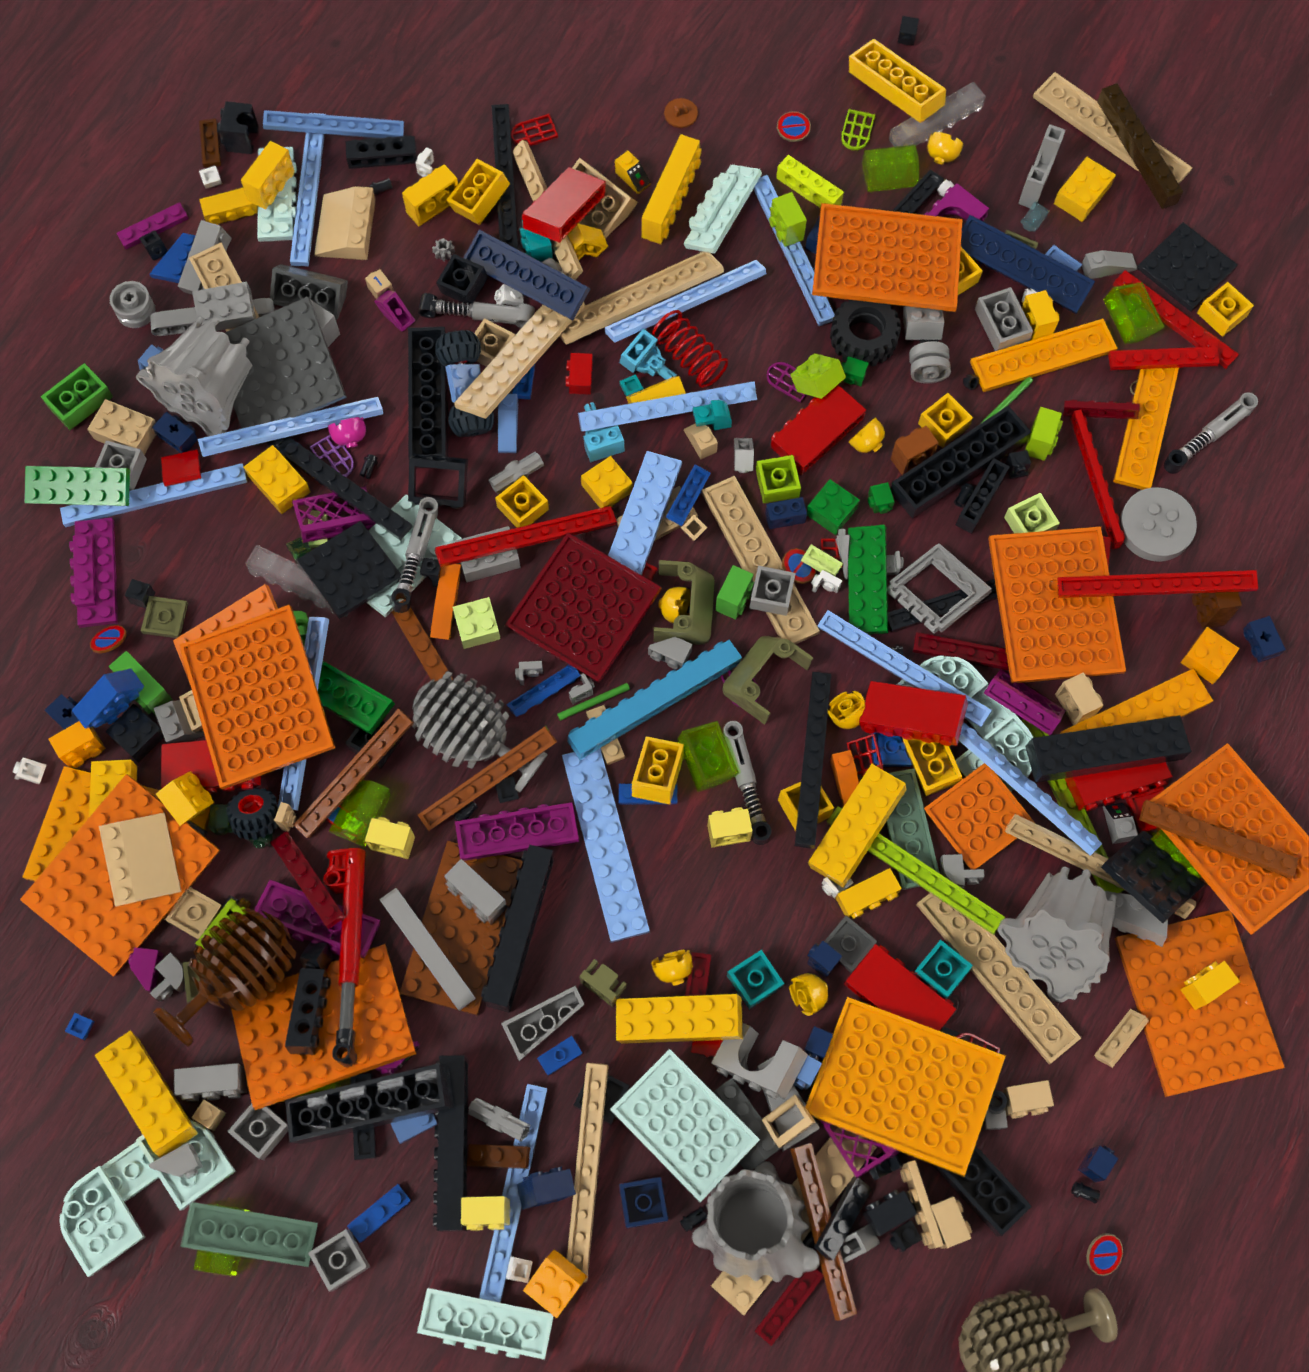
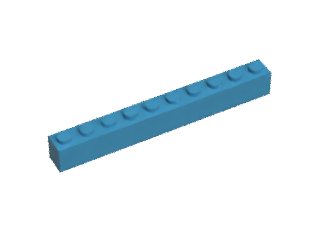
M730 640L726 642L721 641L711 651L708 652L706 650L702 652L694 661L689 660L685 662L679 670L676 671L674 669L662 680L657 679L653 681L647 689L644 690L642 688L630 699L625 698L621 700L618 706L613 709L611 707L606 709L598 718L593 717L581 728L576 727L569 732L567 742L579 760L727 673L729 670L737 667L742 660V656Z

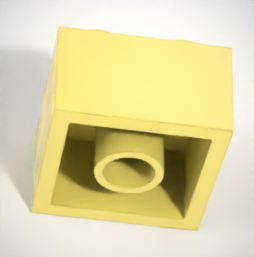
M742 807L732 809L731 812L715 811L712 812V815H709L707 826L711 848L749 842L751 840L752 827L748 809L743 810Z
M378 817V819H371L365 842L370 850L409 859L415 836L408 824L403 822L395 824L391 823L389 819Z
M505 1196L461 1198V1225L467 1226V1230L471 1231L483 1230V1226H488V1229L504 1230V1226L510 1225V1199Z

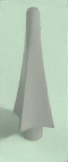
M839 529L835 540L841 562L843 563L844 579L847 580L850 535H846V529Z

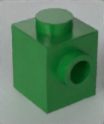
M848 356L846 363L842 362L841 364L846 376L843 381L847 384L861 386L869 363Z
M889 483L870 486L868 504L870 508H873L874 514L879 512L884 514L892 510L894 499Z

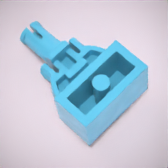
M642 329L621 355L619 363L633 374L636 370L641 373H649L652 377L659 374L665 380L677 376L676 373L664 365L666 359L661 356L660 350L656 346L658 339L645 329Z
M590 403L591 407H589V404H586L584 406L585 411L596 410L595 403ZM618 425L587 430L585 436H583L584 447L590 462L625 452L624 439Z

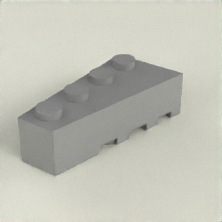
M201 220L178 283V287L183 292L193 295L192 291L204 289L189 257L219 243H222L226 251L232 238L221 226Z
M1105 891L1107 900L1110 899L1111 894L1117 897L1113 927L1118 928V931L1137 935V938L1153 941L1156 945L1163 947L1167 938L1168 920L1164 923L1160 922L1132 895Z
M576 986L501 1023L519 1061L584 1005Z
M774 1056L757 1067V1071L766 1068ZM792 1085L785 1100L780 1097L773 1099L765 1094L766 1091L763 1090L770 1113L794 1094L806 1106L794 1085ZM796 1104L773 1121L779 1136L804 1118ZM815 1122L782 1147V1152L819 1130L818 1124Z

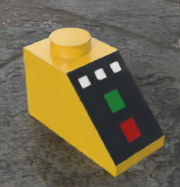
M626 151L615 160V173L637 194L651 185L640 161L629 151Z

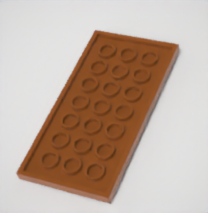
M447 841L422 924L476 998L460 1011L478 1016L483 997H481L482 990L489 980L487 977L490 965L493 966L495 960L493 958L496 946H499L501 940L499 933L501 927H505L506 910L492 925L488 922L484 924L476 916L477 914L473 908L469 910L462 903L461 896L457 895L455 897L447 889L448 887L445 885L447 881L444 876L460 860L458 843ZM497 855L464 861L505 899L508 907H511L512 899L510 897L513 888L517 887L518 880H516L519 868L522 869L523 867L522 860ZM413 948L400 995L458 1010Z

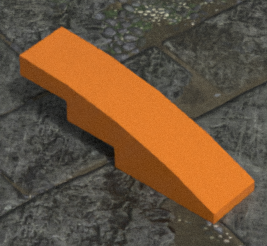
M460 564L441 567L431 626V638L450 640L452 621L454 620L452 607L455 606L458 597Z

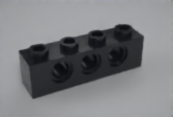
M415 135L345 141L346 160L349 169L416 164L417 161Z
M994 458L992 459L960 513L955 524L956 526L972 534L1004 480L1010 466Z
M300 968L285 1041V1047L290 1054L314 1055L315 1048L319 1046L320 1038L318 1033L319 1028L323 1026V1008L325 1009L327 1006L326 992L331 986V978L327 975L325 969ZM317 990L314 994H310L311 991ZM309 1009H313L312 1012L306 1014ZM309 1028L306 1033H302L304 1029Z

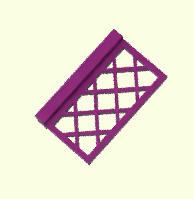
M366 486L360 487L367 492ZM334 493L292 500L303 543L335 537L359 521L363 523L367 530H370L376 523L364 514L358 513L357 509L352 510L346 507L348 505L346 501L343 505L335 502L340 497ZM320 501H325L328 504L325 506V508H322L318 506L317 503ZM307 505L309 508L304 512L298 509V506ZM331 505L339 508L336 514L328 511ZM313 509L321 512L317 518L310 515ZM342 511L351 514L350 516L343 518L339 516L342 513ZM324 514L332 517L328 521L321 520ZM306 518L314 521L312 524L303 525V521Z
M1002 669L994 676L984 694L1048 735L1052 734L1066 712L1065 709L1024 683H1011L1010 674Z
M820 1120L856 1178L890 1157L893 1158L899 1154V1151L873 1142V1140L860 1139L859 1135H856V1137L844 1135L845 1129H842L841 1134L832 1132L831 1124ZM843 1138L855 1141L853 1152L843 1149ZM857 1142L870 1145L868 1155L855 1153ZM872 1145L881 1147L885 1155L880 1158L871 1157ZM854 1156L867 1159L865 1167L859 1171L853 1165Z

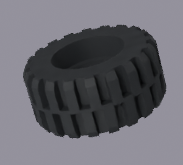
M858 300L844 301L835 312L830 332L831 344L833 348H836V354L838 356L842 355V360L845 362L849 356L868 362V365L876 366L878 362L883 363L887 358L891 357L896 349L901 331V322L896 310H892L893 306ZM860 322L869 323L880 331L881 336L873 340H863L856 337L849 327Z

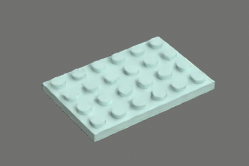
M407 494L391 508V510L412 524L411 530L401 540L378 524H375L369 530V533L401 575L402 570H404L405 561H407L405 553L419 510V505L414 504V502H408ZM436 518L424 558L437 559L435 547L455 543L461 537ZM424 521V524H423V527H422L421 532H423L424 525H425V522H426V521ZM422 561L417 566L418 570H416V578L413 579L412 591L427 577L420 575ZM399 582L367 602L385 618L393 611L391 595L397 589L398 584H400ZM400 598V599H398V600H396V601H397V602H400V601L402 602L404 599H401V598Z
M670 1049L610 1109L699 1202L718 1185L760 1140Z

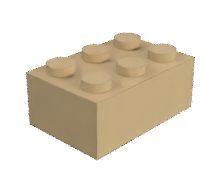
M105 399L88 427V431L94 440L104 444L107 440L141 449L145 455L156 436L152 429L156 422L154 418Z

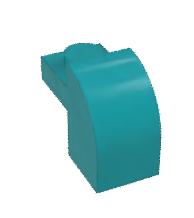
M711 400L709 405L693 407L692 411L696 427L712 424L713 430H720L732 426L728 404L725 401Z

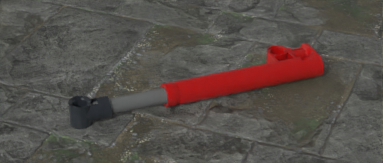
M361 848L339 849L327 852L329 867L323 877V882L333 893H343L342 913L346 917L342 920L339 959L340 976L338 977V985L342 987L339 1030L336 1031V1046L332 1051L333 1058L344 1067H351L357 1061L353 1020L355 987L359 986L366 857L365 850ZM348 1051L346 1057L342 1058V1055Z

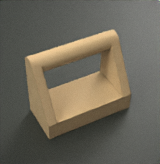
M796 1094L762 1119L779 1148L784 1147L816 1122ZM796 1104L804 1118L779 1136L771 1123Z

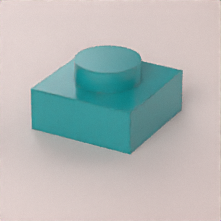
M636 374L620 381V386L626 397L644 389Z

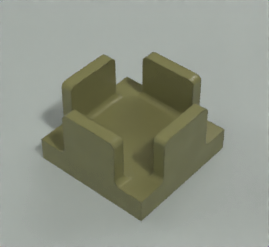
M594 959L589 967L579 976L580 982L613 1007L616 1004V999L626 989L627 983L623 981L614 993L613 990L619 983L617 980L618 974L605 964H601L594 975H591L598 966V961Z

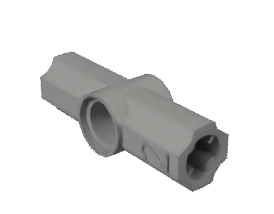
M533 452L520 461L514 460L505 467V470L490 478L489 483L498 494L523 475L528 478V475L543 467L544 463L539 454Z
M475 1098L469 1106V1115L487 1123L486 1125L501 1133L504 1132L517 1140L523 1141L530 1131L529 1124L512 1116V1113L498 1106L494 1107L482 1099Z

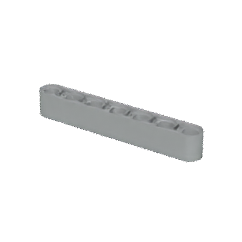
M253 299V305L259 317L274 311L272 299ZM195 307L152 313L150 315L151 333L155 336L184 333L197 320Z
M394 888L379 899L456 1008L460 1011L476 998L398 889Z

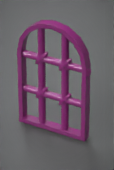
M784 362L772 364L767 371L769 384L801 403L806 394L800 393L803 396L801 399L791 394L792 390L797 392L795 385H790L783 381L785 375L791 378L788 370L792 369L795 371L796 368ZM777 365H783V366H786L787 368H786V370L784 371V370L780 369L779 367H777ZM772 368H775L776 370L780 371L782 375L780 378H778L775 375L771 374L769 371ZM769 376L776 379V384L770 381ZM781 382L788 386L790 390L787 392L780 388L778 384Z

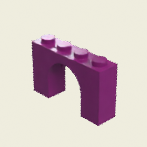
M956 183L953 187H949L941 200L938 199L933 205V209L924 215L942 217L954 214L966 221L969 215H972L983 221L988 216L989 208Z

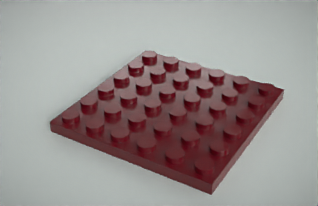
M567 532L505 626L600 683L662 588Z

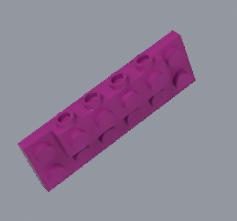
M110 517L76 521L75 535L73 536V541L69 542V548L73 552V558H70V567L72 570L74 569V575L70 576L71 586L74 587V593H71V602L77 607V625L79 628L117 624L114 520Z
M572 802L552 806L543 804L534 809L520 808L516 812L501 811L498 815L490 816V814H483L479 818L455 821L460 859L463 861L520 852L525 849L528 850L529 845L544 848L579 842Z
M269 880L254 910L263 915L264 918L267 917L262 911L279 918L295 940L303 942L306 939L315 944L318 942L328 943L331 952L335 955H340L342 920L328 929L304 892ZM365 914L362 916L361 958H365L381 924L379 919Z

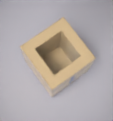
M380 269L370 273L365 278L368 289L376 299L387 290L393 291L392 284Z
M693 515L680 529L695 541L707 527Z
M203 1100L192 1118L206 1128L215 1131L226 1112L211 1102Z

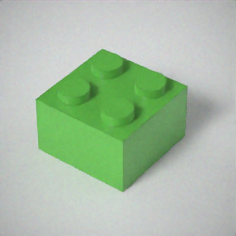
M733 565L717 596L715 611L735 620L739 614L742 615L747 599H750L755 583L753 581L754 574Z

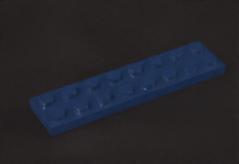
M969 215L962 228L961 247L972 259L1028 289H1033L1037 292L1046 290L1054 303L1077 314L1095 283L1094 280L972 215Z
M478 230L464 256L465 259L483 266L488 276L572 321L590 291L589 287L481 230Z

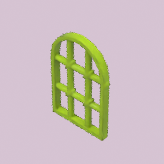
M848 109L844 128L841 132V141L846 148L860 150L867 145L868 140H870L875 115ZM849 113L855 114L853 122L847 121ZM858 115L864 116L862 124L856 121ZM867 117L872 118L871 126L865 123ZM846 124H851L852 126L850 134L844 133ZM855 125L861 128L859 136L853 133ZM864 127L870 129L867 138L862 135ZM844 135L849 138L847 143L844 141ZM852 137L858 140L856 147L850 146ZM861 139L866 140L862 146H859Z

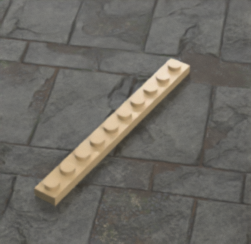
M521 140L512 153L534 201L548 188L528 142ZM568 235L560 243L550 239L564 275L576 280L583 270Z
M1017 814L1013 816L1006 826V833L1083 870L1087 869L1091 874L1124 889L1101 868L1108 858L1095 852L1090 856L1076 843ZM1189 899L1174 914L1186 919L1196 907V901Z
M586 1063L574 1183L576 1195H573L567 1260L587 1276L609 1066L597 1063Z

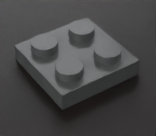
M845 916L824 942L842 955L839 963L852 973L876 944L877 940L849 917Z

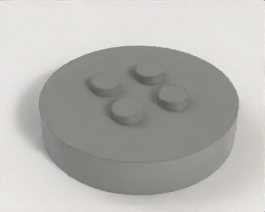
M1147 488L1137 492L1127 501L1119 517V526L1125 535V545L1134 554L1150 561H1167L1178 557L1186 550L1195 536L1197 521L1190 504L1178 493L1165 488Z

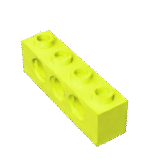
M787 155L778 165L776 179L819 208H821V203L842 204L844 195L842 190L790 155Z

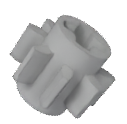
M444 238L435 241L436 246L432 247L436 259L440 258L443 261L451 259V253H455L452 241H447Z

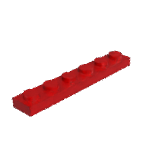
M1217 347L1109 351L1108 353L1110 370L1218 366L1220 363Z

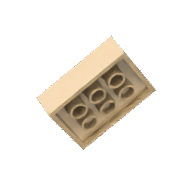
M579 158L573 169L605 181V196L579 224L601 229L606 239L629 216L638 202L587 162Z
M352 187L323 195L315 257L367 260L376 201L373 188Z
M165 813L99 826L115 906L182 892Z

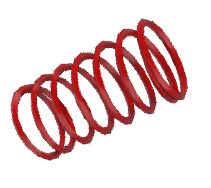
M680 310L668 312L657 322L652 331V336L655 335L657 328L667 317L678 313L677 320L666 326L659 336L655 337L658 339L657 344L667 342L665 352H671L675 349L672 359L679 360L683 357L680 363L681 368L691 365L688 370V376H694L699 373L696 378V384H699L700 388L712 385L725 372L728 366V359L721 358V352L714 350V345L711 342H706V337L703 334H698L696 326H690L688 318H682ZM686 321L687 327L677 332L681 322ZM689 329H693L695 331V335L683 341L686 338ZM685 331L682 338L673 347L667 349L670 343ZM668 334H670L667 338H665L664 340L660 341V339H662V338L666 337ZM697 337H701L703 339V343L691 349L694 343L696 342ZM692 340L688 348L681 355L675 357L678 351L687 342ZM705 345H709L711 351L699 357ZM700 348V350H699L698 353L694 356V358H693L691 361H689L687 364L683 365L684 362H685V360H686L695 350H697V349ZM717 353L719 358L707 365L712 354ZM705 357H707V359L705 360V362H704L696 371H694L693 373H691V371L693 370V368H694L702 359H704ZM725 361V365L720 373L709 383L702 385L714 374L720 362Z

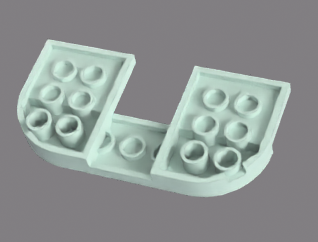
M937 656L919 665L992 710L982 727L968 719L966 720L983 740L989 742L998 753L1004 755L1014 767L1019 768L1022 774L1028 778L1032 769L1025 746L1033 736L1015 713L984 694L989 685L982 675L969 662L959 657ZM903 679L896 684L901 686L914 687L908 682L904 681ZM967 750L955 760L959 770L965 777L984 764L970 750ZM998 775L1010 792L1013 791L1014 788Z
M191 1121L198 1134L186 1143L193 1144L203 1167L198 1170L199 1173L189 1179L151 1169L148 1164L156 1161L159 1157L152 1151L142 1135L136 1139L134 1144L103 1166H98L71 1187L63 1201L64 1206L62 1214H60V1227L67 1244L87 1277L94 1275L145 1238L125 1202L155 1180L160 1178L177 1207L182 1211L190 1205V1202L196 1201L236 1172L209 1129L197 1122Z

